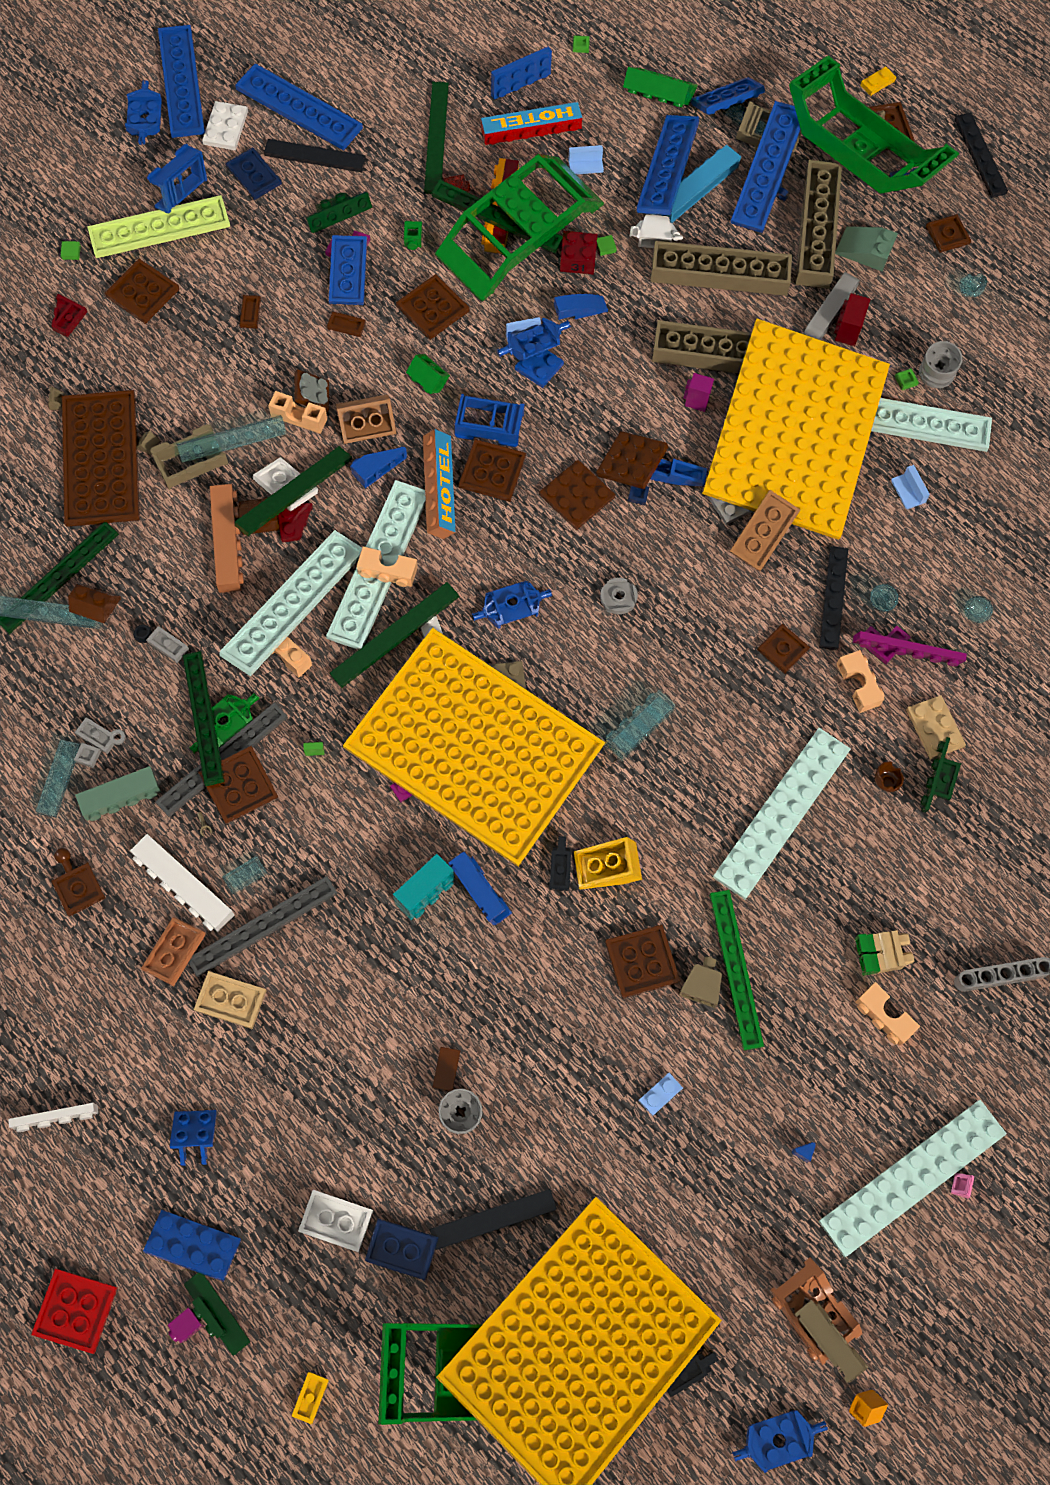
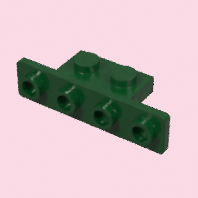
M365 191L350 197L347 193H338L334 198L324 199L320 201V204L315 205L317 212L307 216L306 220L310 232H318L371 209L372 204L369 194Z
M949 737L944 738L943 741L940 740L936 751L939 754L937 759L933 760L931 769L934 771L932 777L929 776L926 788H928L926 795H923L920 806H923L922 812L929 811L933 796L948 801L951 800L961 763L945 758L950 742Z
M197 1273L184 1283V1287L194 1300L192 1301L195 1306L192 1309L199 1319H204L207 1324L205 1329L212 1338L214 1336L217 1339L221 1338L232 1355H236L251 1342L204 1274Z

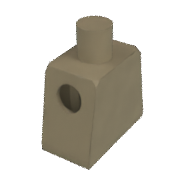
M705 957L703 966L695 964L680 990L679 996L715 1008L719 1001L722 973L714 970L717 960Z

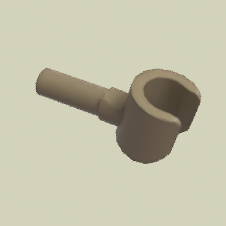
M198 812L197 815L201 823L200 834L205 838L203 831L209 829L212 835L213 830L207 826L202 812Z

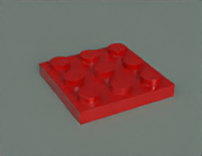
M55 1269L31 1335L95 1354L118 1287Z

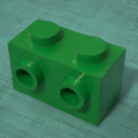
M426 354L415 355L406 371L411 376V380L419 383L423 390L429 394L440 393L450 377L444 369Z

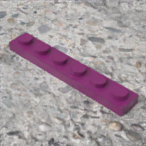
M863 631L853 636V643L859 644L863 648L875 647L878 651H894L897 655L908 654L912 655L915 659L927 658L931 662H945L949 666H958L965 662L967 657L966 653Z

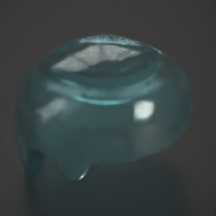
M969 273L960 280L959 288L961 293L967 297H979L984 292L988 280L981 273H978L976 276H971Z
M881 584L875 586L871 591L869 600L875 610L887 612L896 607L899 596L895 588L889 584Z
M974 596L966 602L964 612L971 622L982 624L990 620L993 614V605L985 596Z

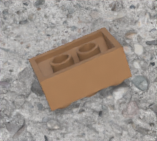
M388 394L335 404L344 444L397 434Z

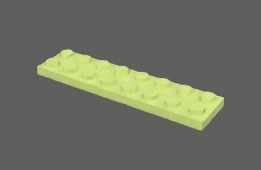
M222 195L177 205L171 209L169 214L156 210L87 227L95 257L100 258L230 227V222Z

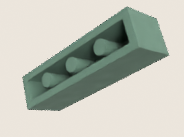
M148 766L78 793L75 796L82 816L86 821H95L100 819L101 815L116 813L124 806H134L142 799H152L161 790L154 771Z

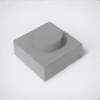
M81 743L74 761L94 768L101 750Z

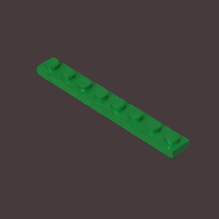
M730 890L713 892L709 896L743 1051L763 1048L764 1043Z

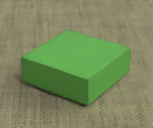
M573 36V52L589 53V36Z
M612 235L597 238V249L600 256L616 253L617 248Z
M62 241V260H79L80 242Z
M912 368L896 373L894 376L901 390L919 384Z
M323 742L303 744L305 756L325 755Z

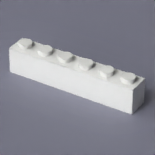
M148 834L130 850L134 856L132 860L140 867L144 865L147 868L146 873L153 879L156 877L162 881L160 885L167 892L172 890L176 894L174 898L181 905L186 903L190 907L188 911L194 917L200 916L204 919L203 925L210 931L215 929L219 932L235 916L228 906Z

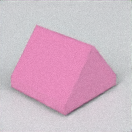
M955 1173L951 1194L969 1199L974 1176Z

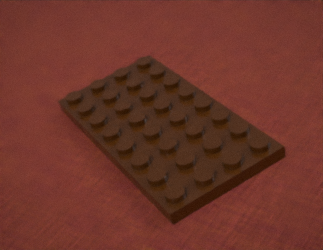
M127 390L62 396L65 526L140 520L135 391Z

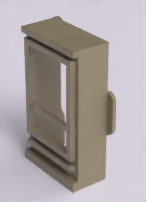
M749 102L735 139L755 146L754 149L757 151L762 135L756 134L755 130L760 119L768 121L771 111L754 105L753 102ZM800 130L798 139H797V141H796L795 147H794V149H793V152H792V155H791L790 160L792 159V156H793V154H794V152H795V149H796V147H797L798 141H799L800 136H801V134H802V133H801V130Z
M210 424L194 429L192 431L193 435L169 445L168 442H164L151 448L150 451L154 462L169 490L185 481L228 464L226 454L222 452ZM200 446L207 460L198 463L192 449ZM189 451V455L195 464L170 476L163 462Z
M811 1300L795 1313L796 1317H799L800 1322L833 1365L840 1367L839 1373L844 1372L846 1375L844 1379L847 1383L852 1382L869 1368L855 1348H851L848 1345V1342L831 1322L833 1320L818 1301Z

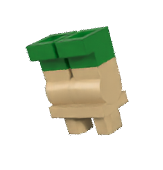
M898 930L868 935L859 934L855 938L858 956H861L859 961L863 976L901 970L904 966L914 962L912 952L902 953L901 946L910 944L908 933H898Z

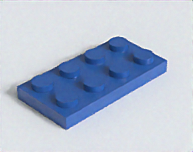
M550 47L543 48L492 71L491 96L493 99L504 97L512 91H517L521 87L530 85L550 75L552 58Z
M747 77L691 98V104L705 114L711 115L717 110L729 108L730 105L740 104L746 99L758 97L760 94L765 93V87Z
M332 235L329 304L364 305L367 236Z
M161 1210L143 1252L224 1282L241 1239Z

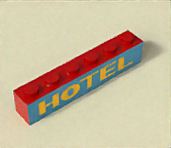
M578 102L481 118V132L485 145L582 129V114Z

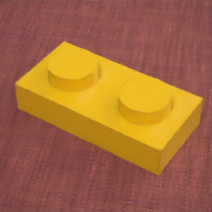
M884 67L862 80L860 86L871 96L896 80V76L887 67Z
M308 1372L291 1417L313 1424L329 1379Z

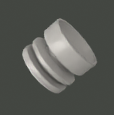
M948 341L933 343L928 348L919 367L921 380L932 388L941 389L950 385L962 364L960 349Z
M454 1089L448 1092L441 1100L438 1108L442 1125L455 1134H467L473 1131L480 1123L482 1117V1104L479 1098L472 1091L466 1089ZM457 1107H460L461 1109L463 1107L466 1108V1111L464 1112L465 1117L462 1118V1116L457 1117L455 1115L457 1113Z

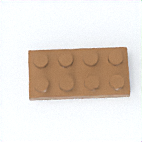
M769 490L729 552L760 572L800 512V509Z

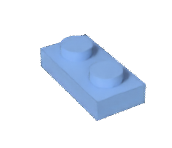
M668 1073L638 1101L653 1116L680 1092L683 1087Z

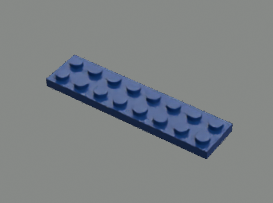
M191 25L158 28L171 137L205 134Z
M254 64L235 85L236 90L343 151L363 129V125L359 121L257 64Z
M775 101L731 218V224L763 233L801 130L795 106Z
M666 115L637 205V213L671 215L699 125V116Z

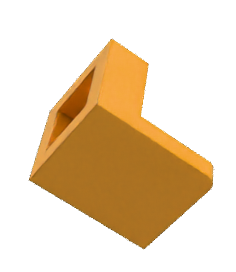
M868 1390L856 1394L848 1412L863 1427L879 1423L882 1420L888 1403L874 1390Z

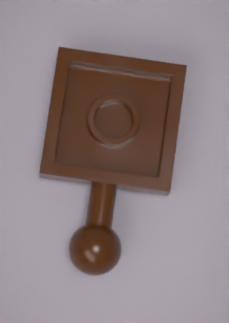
M59 848L56 850L54 858L63 865L66 874L51 882L67 915L70 917L106 897L90 864L87 862L73 869L69 861L71 857L69 850Z

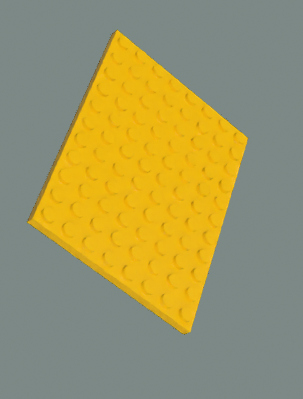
M756 319L702 494L755 512L768 491L771 490L800 509V512L792 522L793 525L839 540L842 536L890 364Z
M432 628L344 743L343 748L519 867L605 745V742Z
M595 1197L436 1378L539 1485H592L722 1320Z

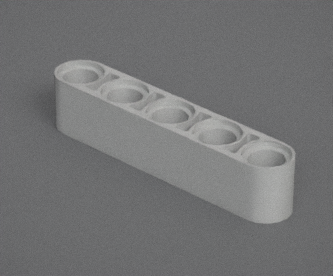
M846 272L843 273L809 322L804 335L822 340L839 315L844 300H848L850 293H854L860 283L858 278Z
M1041 957L965 970L955 977L954 985L959 991L965 992L1042 979L1050 975V958ZM1039 964L1045 967V972L1040 970ZM1020 967L1026 970V975L1020 972ZM1001 970L1006 972L1007 979L1001 976ZM981 973L988 977V982L982 980ZM962 977L968 979L969 985H965L962 982Z

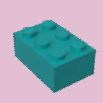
M436 854L393 894L395 905L410 920L414 917L416 919L425 912L424 908L428 904L433 905L439 899L438 895L443 890L446 892L453 886V869Z

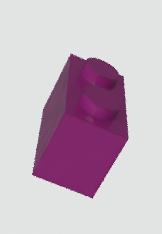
M693 373L692 379H688L685 387L686 390L683 399H686L685 406L705 412L714 378Z

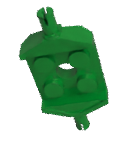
M255 693L246 700L228 694L212 707L219 748L253 721L250 707L259 700ZM221 717L229 719L224 725L219 724L218 720ZM197 741L189 747L194 754L198 751Z

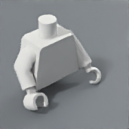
M661 214L645 215L644 220L631 227L629 237L634 236L639 239L638 247L654 248L655 241L671 242L672 239L675 241L683 239V236L680 235L673 223H670L669 217L662 216Z

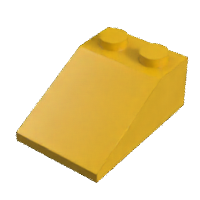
M629 837L574 851L579 889L622 885L642 880L637 845Z

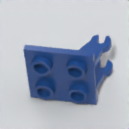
M216 1110L174 1112L170 1149L179 1148L181 1166H186V1147L200 1146L202 1165H207V1147H213Z

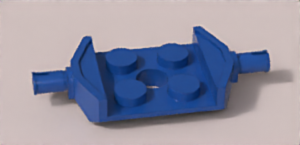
M144 80L142 81L141 89L127 94L126 131L131 135L139 136L138 143L142 145V142L145 145V137L148 135H156L160 131L162 98L159 93L148 89L149 82L145 80V83ZM144 114L148 115L146 118H141Z
M542 318V324L514 336L511 332H508V345L497 349L499 357L510 353V355L513 354L519 360H525L560 345L561 331L571 328L570 323L567 320L558 325L546 318Z
M523 581L486 593L482 611L472 613L474 621L485 617L499 629L501 625L532 615L537 617L540 601L544 598L552 597L550 589L539 592L530 582ZM509 599H515L517 601V604L511 606L507 603V601Z
M793 1410L749 1425L747 1428L746 1446L743 1449L732 1452L733 1456H736L734 1460L737 1462L747 1457L751 1458L765 1473L768 1472L767 1470L799 1459L812 1457L814 1436L817 1433L828 1430L827 1426H825L826 1422L809 1424L797 1410ZM776 1434L784 1436L785 1442L781 1447H776L773 1443V1437Z

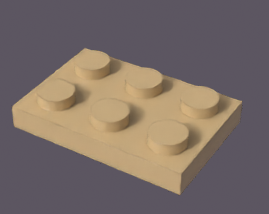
M942 695L907 707L906 711L930 760L938 757L939 752L936 751L938 743L946 737L950 738L946 754L966 746Z
M208 971L194 1011L253 1029L267 990Z

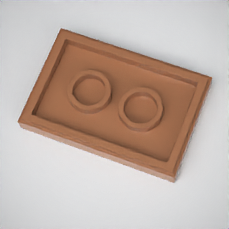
M173 917L144 962L141 970L174 986L206 933Z

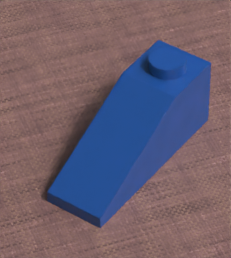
M405 447L364 455L361 458L355 459L350 465L351 473L364 488H367L407 458V450Z

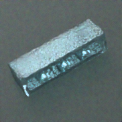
M660 690L655 694L651 693L646 698V703L643 706H637L632 712L633 715L629 719L626 717L619 724L620 728L618 730H612L607 735L605 746L621 761L674 712L676 704Z

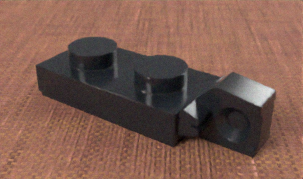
M558 836V847L553 846L551 853L549 890L569 891L571 851L569 847H566V837Z
M702 1352L698 1355L695 1354L667 1389L669 1396L673 1397L706 1377L712 1371L710 1365L719 1360L715 1352H711L705 1357Z

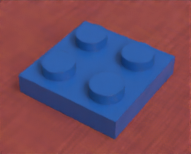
M546 350L525 360H520L515 365V370L543 388L564 365V361Z

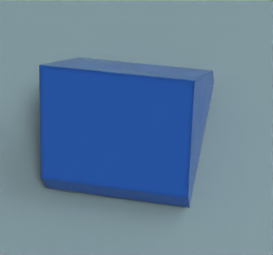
M815 1142L793 1149V1155L806 1163L810 1162L815 1150Z

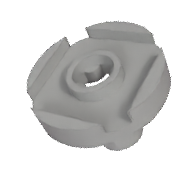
M624 578L610 579L602 587L600 600L605 610L613 614H625L632 611L638 597L636 587ZM616 593L624 595L621 599H617L614 596H616Z

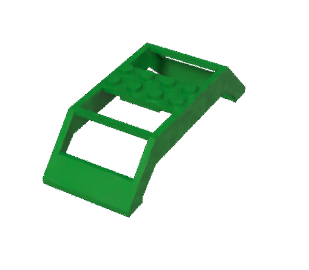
M830 56L820 60L789 84L802 135L880 194L923 186L959 155L948 144H945L944 147L923 149L849 94L845 89L839 69L841 65ZM830 83L836 108L816 122L810 117L805 99ZM839 112L860 127L843 141L822 126ZM886 148L908 163L892 177L886 175L870 162ZM919 166L913 172L911 171L909 175H904L913 167Z
M538 154L465 210L435 252V256L483 302L494 293L497 286L511 269L580 214L587 212L593 214L604 205V202L559 157ZM537 168H544L577 201L558 217L522 182L525 177ZM493 202H496L531 237L513 253H510L475 218ZM469 221L506 257L492 279L453 241L461 228Z
M383 1323L378 1424L476 1421L477 1419L451 1394L436 1376L482 1324ZM406 1330L437 1331L434 1412L403 1413Z

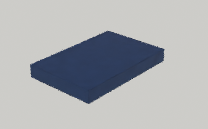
M253 147L225 163L226 168L253 200L282 184L281 179Z
M377 1218L365 1261L426 1280L439 1237Z

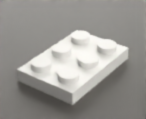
M215 101L202 140L203 145L236 150L248 113V107Z
M280 457L253 474V480L272 495L300 475V473ZM313 488L287 509L292 511L318 494V488Z
M313 1190L298 1232L359 1252L373 1210Z

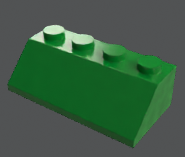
M628 67L623 85L624 88L628 89L627 92L637 94V92H641L643 97L651 99L652 96L658 97L657 101L664 103L672 101L673 105L677 107L688 105L698 86L695 83L639 67Z

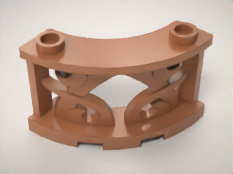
M810 1257L804 1262V1268L779 1288L775 1289L773 1287L771 1289L774 1296L771 1300L779 1310H782L792 1327L809 1348L806 1351L812 1360H818L821 1365H824L825 1361L829 1358L818 1348L813 1337L806 1334L803 1328H806L800 1322L799 1317L795 1315L803 1307L805 1297L813 1301L824 1299L827 1301L823 1309L827 1314L830 1311L834 1312L835 1317L831 1322L839 1332L849 1330L843 1335L848 1343L854 1338L857 1339L863 1333L860 1324L841 1301L836 1302L835 1295L832 1293L834 1290L824 1272ZM817 1288L816 1295L812 1296L808 1293V1290L813 1293V1289ZM797 1289L799 1290L798 1295L794 1293ZM792 1295L791 1301L787 1302L786 1298Z

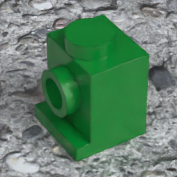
M405 221L404 247L416 250L422 246V222Z

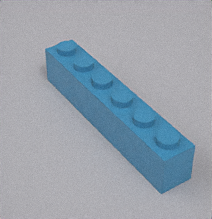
M728 145L718 149L711 158H707L699 168L696 167L688 177H684L681 180L671 215L662 216H668L670 223H673L739 168L741 156Z

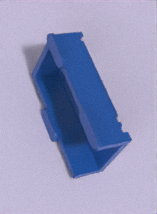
M188 144L180 147L175 152L176 157L162 169L157 167L147 176L149 182L160 187L162 199L155 204V208L167 214L204 181H207L202 152L188 146ZM190 167L192 173L182 181L181 173ZM178 178L180 184L174 185V179Z
M461 394L455 421V436L468 440H473L474 437L497 440L500 445L517 447L525 404L520 403L519 405ZM466 407L493 412L490 426L463 422ZM496 413H505L503 428L493 427L495 425Z
M464 851L448 862L491 924L495 926L512 914L502 897H498L483 875L485 874L473 856L470 857Z

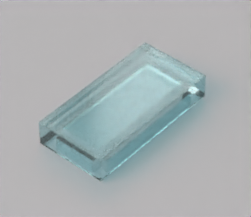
M255 856L222 877L232 894L263 877L267 872L258 857Z

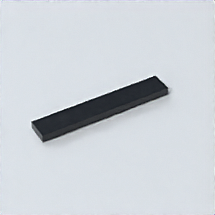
M273 139L267 140L264 150V156L360 173H363L366 162V155Z
M551 1189L429 1230L431 1235L439 1237L435 1249L438 1250L555 1211L557 1208Z

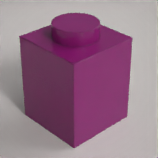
M188 1307L167 1325L170 1329L168 1333L175 1342L184 1343L205 1325L195 1315L192 1307Z

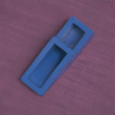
M572 294L554 297V308L559 320L573 316L575 319L608 312L604 297L600 295Z
M662 459L650 480L675 485L704 486L707 468L673 459L672 462Z

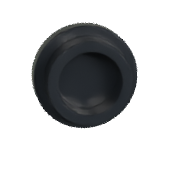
M139 625L135 628L133 636L137 642L147 643V638L153 632L149 626Z

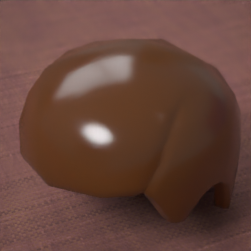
M891 761L883 762L877 768L874 777L876 785L886 792L898 791L904 782L901 768L894 767Z

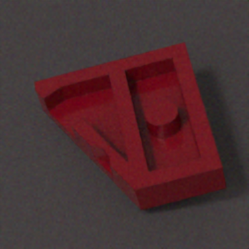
M57 294V305L54 308V318L51 327L57 333L68 338L88 311L82 305Z
M312 503L301 504L292 511L286 508L278 514L282 543L301 540L309 514L313 510Z

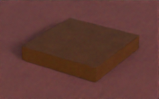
M958 214L926 224V228L939 253L971 243V239Z
M781 624L757 648L764 657L784 674L810 649L805 642L784 624Z

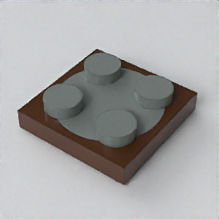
M297 369L294 373L295 402L305 406L308 403L324 407L327 413L329 411V380Z

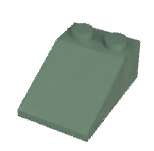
M847 226L835 254L883 271L898 233L882 227Z

